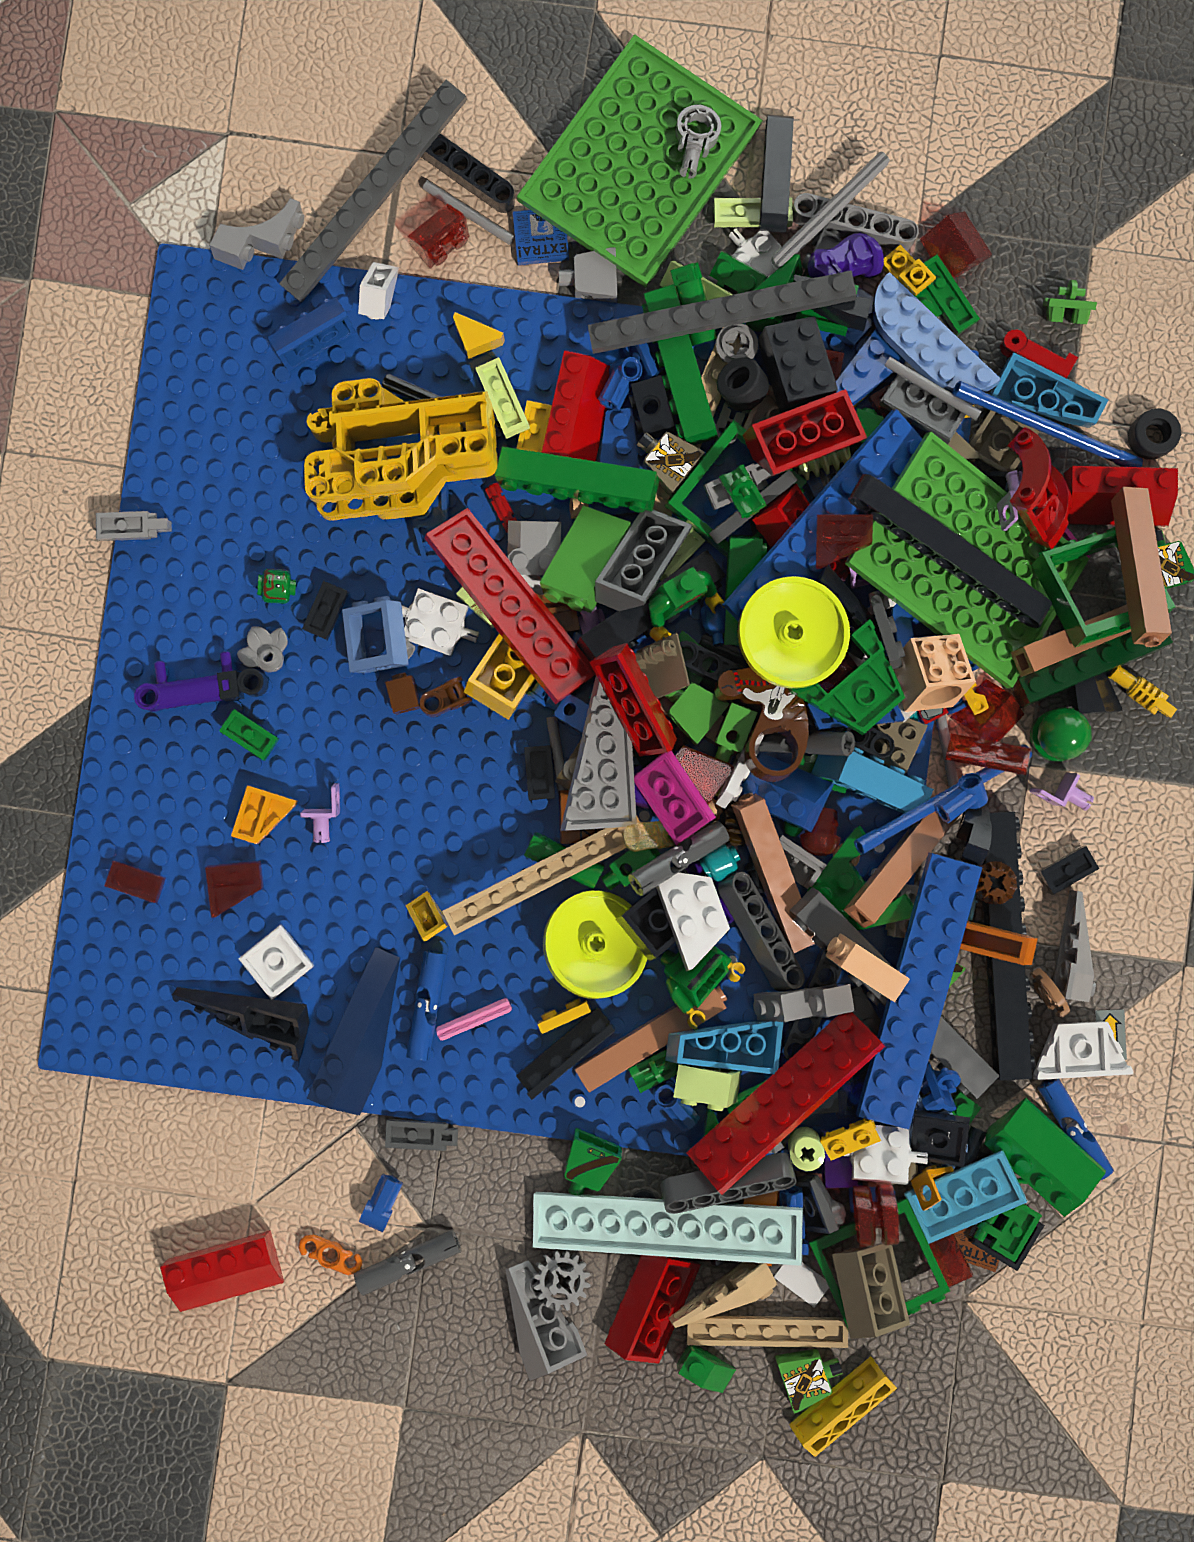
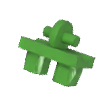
M1070 280L1067 287L1058 288V295H1066V299L1044 298L1043 306H1047V321L1063 322L1065 308H1073L1071 323L1087 324L1091 310H1096L1097 302L1075 300L1076 296L1084 297L1086 289L1078 288L1077 280Z

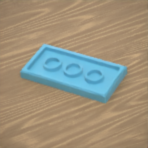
M1003 1150L934 1179L942 1200L928 1210H922L914 1189L904 1193L928 1244L1028 1202ZM925 1185L923 1187V1195L929 1201L931 1199V1190Z

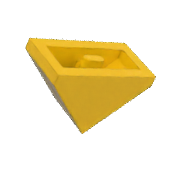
M456 312L454 313V323L468 359L503 346L505 342L503 332Z
M428 891L405 905L424 942L449 926L444 914Z

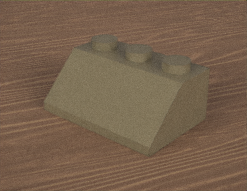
M891 1241L832 1254L850 1339L878 1337L910 1325Z

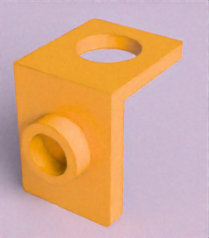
M937 1165L926 1167L922 1170L921 1174L911 1180L923 1211L928 1210L942 1200L934 1179L953 1172L952 1166L937 1168ZM925 1185L931 1190V1199L929 1201L923 1195V1187Z

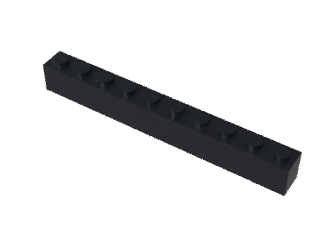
M1015 812L990 813L992 838L989 852L982 866L989 862H1002L1010 866L1017 876L1018 888L1015 890L1013 898L1003 904H990L983 901L984 925L1027 935L1026 925L1022 923L1021 913L1025 910L1024 897L1020 896V885H1023L1022 870H1019L1018 859H1021L1022 855L1021 845L1017 843L1016 834L1020 831L1019 818L1015 817ZM988 875L993 883L990 890L994 888L1004 890L1000 884L1004 875L999 878H993ZM986 956L993 1070L999 1075L997 1079L1000 1081L1032 1079V1072L1035 1071V1060L1033 1055H1030V1045H1033V1032L1029 1029L1028 1018L1032 1016L1030 1002H1027L1030 980L1028 976H1025V965Z

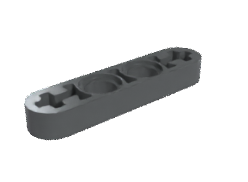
M790 469L760 492L766 505L797 481V478ZM736 511L714 528L709 535L718 544L751 517L741 518L738 511Z

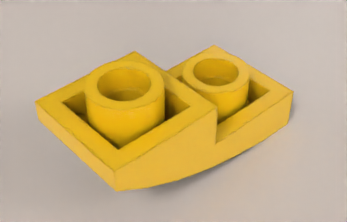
M901 245L884 258L883 269L887 273L890 272L915 296L936 279V276L920 259L915 260Z

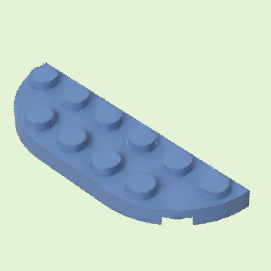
M890 272L882 279L873 298L875 326L883 339L920 375L952 394L958 381L979 388L983 392H987L999 384L1001 378Z

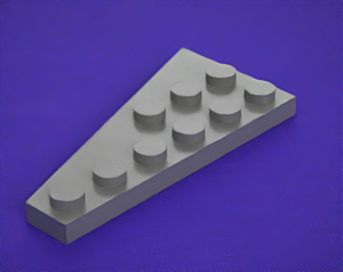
M597 676L594 682L560 831L637 826L632 742Z

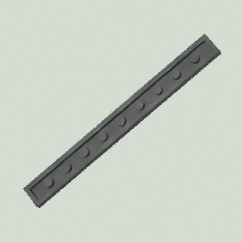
M447 79L442 83L279 283L281 287L300 303L304 301L467 101L464 93Z
M846 271L590 324L588 329L592 351L595 354L856 300L857 295L852 271Z

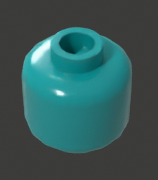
M723 844L702 857L699 863L706 877H711L715 881H721L737 872L738 866L736 862L740 860V857L734 846L728 848L726 844Z

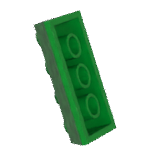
M1024 1098L988 1127L984 1144L993 1153L1003 1150L1012 1170L1064 1217L1086 1201L1106 1173V1170L1027 1098Z

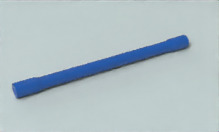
M958 381L953 389V396L974 405H980L1112 461L1120 467H1142L1143 458L1092 439L989 395L965 382Z
M1022 744L976 773L982 777L983 783L1004 771L1030 759L1032 752L1027 745ZM958 783L882 827L874 829L854 841L855 848L863 855L882 844L886 839L935 812L934 805L959 787Z

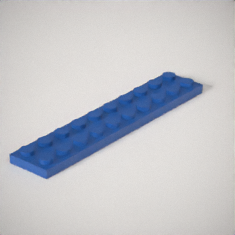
M897 409L891 410L722 604L738 622L747 601L763 585L783 577H804L816 581L827 563L830 565L870 519L869 516L858 510L848 501L862 474L874 476L892 489L922 441L921 436Z
M928 852L896 967L897 971L910 980L895 1002L889 998L887 999L877 1038L885 1047L870 1060L855 1113L858 1117L908 1130L910 1128L982 867Z

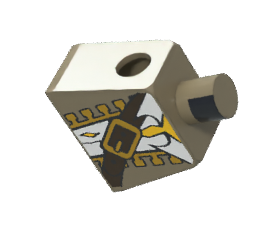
M646 432L637 444L638 447L648 454L642 466L645 470L657 471L659 485L670 497H672L699 463L704 454L701 449L669 432H666L659 441Z

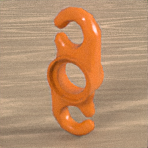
M312 1234L304 1236L299 1242L301 1255H306L305 1245L307 1242L313 1241L316 1244V1249L309 1253L308 1257L318 1260L320 1265L325 1268H330L345 1275H352L360 1271L362 1267L361 1256L355 1254L356 1264L353 1268H348L345 1265V1260L351 1257L353 1253L349 1250H344L335 1241ZM326 1248H334L338 1253L337 1260L333 1262L327 1261L323 1256V1251Z

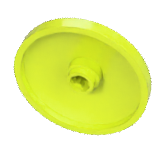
M783 577L763 585L747 601L738 624L739 646L747 664L765 681L784 688H804L817 684L827 678L838 668L844 659L850 639L848 617L839 599L824 585L804 577Z
M586 891L565 900L550 916L543 935L544 957L553 977L568 991L591 999L611 997L628 989L643 972L647 958L616 921L620 915L632 906L623 898L605 891Z

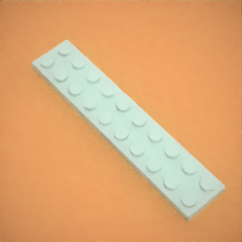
M552 1192L534 1193L533 1248L802 1265L803 1208L722 1203L671 1214L666 1212L663 1199L585 1194L572 1195Z

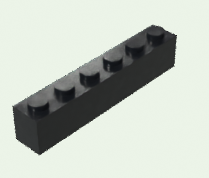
M706 550L659 582L649 598L661 585L692 567L697 572H708L717 590L722 587L720 582L726 575L708 550ZM648 599L642 606L615 612L579 638L576 644L589 661L617 645L627 643L629 648L633 649L639 644L637 640L642 636L650 637L653 626L650 619ZM698 601V602H696L695 604L689 606L688 609H691L692 607H694L695 605H697L700 601ZM677 613L676 615L667 619L666 622L668 624L671 623L681 614Z

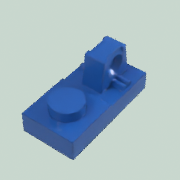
M647 343L622 348L626 358H637L642 365V374L636 380L637 382L657 377L665 371L664 367L659 368L657 357L651 356Z

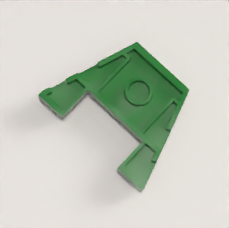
M870 619L850 636L852 641L868 659L834 689L826 693L818 683L804 688L788 689L800 699L862 735L905 699L894 670L886 658L884 647L875 633L874 624Z
M861 826L857 827L830 860L812 887L818 890L857 931L910 919L914 905L906 893L892 901L878 920L865 928H862L844 911L845 907L865 884V881L851 862V860L861 855L855 848L854 841L865 835Z

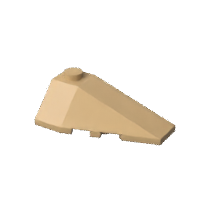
M741 1262L668 1319L677 1328L755 1302L759 1298L763 1300L773 1293V1288L778 1284L766 1263Z

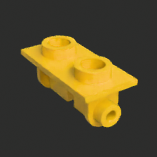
M863 1118L860 1121L849 1124V1129L845 1130L842 1127L832 1132H825V1136L821 1137L820 1142L830 1160L880 1142L881 1139L875 1129V1122Z

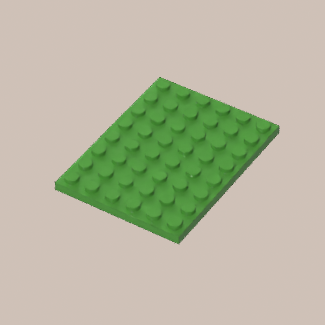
M634 34L517 195V201L590 251H595L616 265L618 270L646 288L761 127L763 120ZM691 105H704L714 110L719 116L721 131L717 143L709 150L706 158L702 157L705 147L702 146L697 174L694 178L689 179L690 168L687 170L686 177L680 174L687 142H684L683 150L680 152L678 150L679 141L675 133L676 124L682 110ZM692 121L687 124L688 129L690 128L691 131L697 134L708 133L710 127H707L704 122ZM615 247L616 257L609 253L606 248Z
M926 433L892 489L1048 598L1031 566L1039 557L1038 553L1046 551L1047 548L1032 541L1029 536L1030 531L1019 513L1018 520L1007 531H1002L997 503L1007 492L934 433ZM1007 508L1006 510V519L1008 520L1010 517V508ZM873 519L845 562L849 568L938 636L960 634L967 658L1007 689L1013 688L1020 676L1010 652L1041 640L1057 614L1053 606H1051L1040 628H1032L1023 624ZM1061 537L1054 549L1061 547L1068 541ZM1087 556L1055 565L1068 592H1070L1088 562L1089 558Z

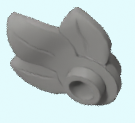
M251 627L247 635L249 646L237 652L238 658L249 668L260 667L265 672L278 671L283 665L284 656L282 652L288 643L286 633L282 628H278L269 634L262 627ZM270 655H273L272 660L269 661V662H266L267 658H268Z

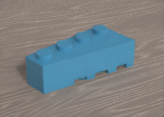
M1013 353L1007 359L999 375L1001 381L989 394L1043 418L1090 428L1098 422L1109 401L1016 353Z
M854 747L852 754L849 756L818 754L811 774L817 777L832 780L831 783L853 790L856 794L877 800V803L903 814L929 800L934 790L924 785V779L910 775V777L904 776L905 771L892 765L887 768L883 766L885 761L869 755V758L862 756L864 751Z
M757 1020L669 1033L665 1061L774 1074L779 1067L783 1022Z

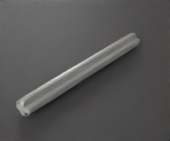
M879 152L772 256V264L778 269L794 254H797L888 165L889 157L884 152Z

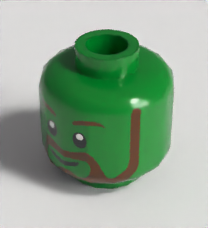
M268 568L264 570L263 575H258L257 595L262 596L264 602L286 604L290 599V595L295 596L296 580L291 579V574L288 570Z

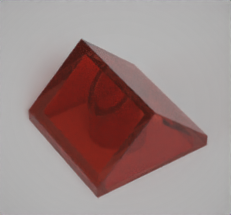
M965 211L946 216L920 239L931 258L938 254L954 279L992 256V253Z
M985 679L974 691L975 693L985 695L989 708L974 715L968 704L965 708L953 713L950 718L989 753L1025 714L1011 693Z

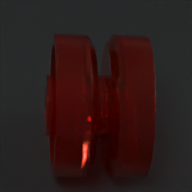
M892 1183L876 1185L875 1202H873L868 1185L853 1186V1209L859 1247L874 1246L876 1242V1228H878L880 1241L883 1245H898L899 1214Z

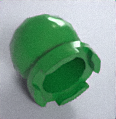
M1061 707L1045 712L1034 720L1030 728V742L1033 743L1038 755L1048 761L1061 762L1079 757L1092 740L1091 726L1082 713L1072 708Z

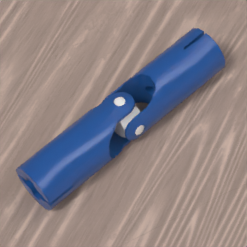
M424 950L415 1010L406 1053L408 1058L423 1061L430 1060L447 960L446 953ZM427 993H429L430 999H426Z
M1048 1079L1042 1082L1037 1089L1064 1133L1106 1170L1101 1180L1110 1176L1114 1172V1168L1095 1137L1088 1130L1084 1119L1061 1080ZM1065 1117H1070L1074 1120L1067 1125Z

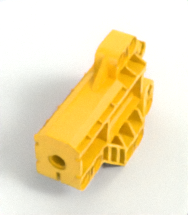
M372 378L338 383L332 390V407L318 409V412L313 415L310 413L307 417V425L315 438L320 442H332L333 449L315 451L306 457L304 462L306 494L316 503L317 510L326 520L373 515L388 520L425 515L446 482L485 478L492 476L496 472L498 462L496 431L494 427L495 416L488 392L483 391L403 401L381 387L380 383ZM377 393L375 396L369 398L370 395ZM420 434L421 440L418 443H402V445L355 450L356 441ZM401 455L399 458H391V459H388V457H387V456ZM370 458H377V459H378V460H375V461H367V462H364V459H370ZM318 461H321L322 464L319 465V474L317 475L314 467L317 466ZM315 486L316 496L312 495V490ZM414 497L411 502L404 503L408 498ZM353 499H362V505L358 509L349 508V504ZM382 501H388L385 505L379 506ZM327 502H336L337 504L332 512H324L323 508Z

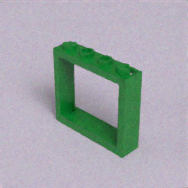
M735 420L728 424L664 505L680 520L691 524L692 528L726 558L728 541L724 539L716 544L709 535L713 529L686 508L682 502L734 436L747 446L743 438V434L747 430ZM790 469L797 478L793 485L797 484L802 493H804L805 490L802 487L807 481L795 470ZM756 530V532L752 535L761 536L763 539V543L766 541L763 535L758 532V530Z
M1115 527L1100 535L1092 533L1081 541L1070 540L1061 547L1053 548L1052 550L1047 548L1046 551L1038 553L1039 557L1031 565L1049 600H1051L1052 606L1074 648L1131 629L1128 612L1085 625L1055 568V565L1112 547H1117L1118 549ZM1165 588L1168 613H1170L1176 606Z
M902 1198L877 1211L849 1222L830 1234L825 1233L808 1241L847 1329V1320L840 1290L822 1250L899 1214L904 1213L938 1285L905 1300L908 1315L922 1309L920 1305L928 1301L931 1304H935L946 1298L945 1294L950 1292L907 1198Z

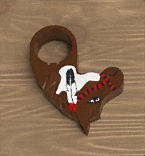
M750 667L728 670L720 676L715 684L714 692L717 699L726 703L739 700L744 706L755 709L758 712L757 719L744 749V759L748 769L754 776L764 781L776 782L785 779L799 766L807 748L809 731L804 700L792 694L788 690L789 688L776 686L765 681ZM774 732L785 736V740L792 750L790 767L780 771L764 767L758 761L755 754V742L758 737L765 734H773Z

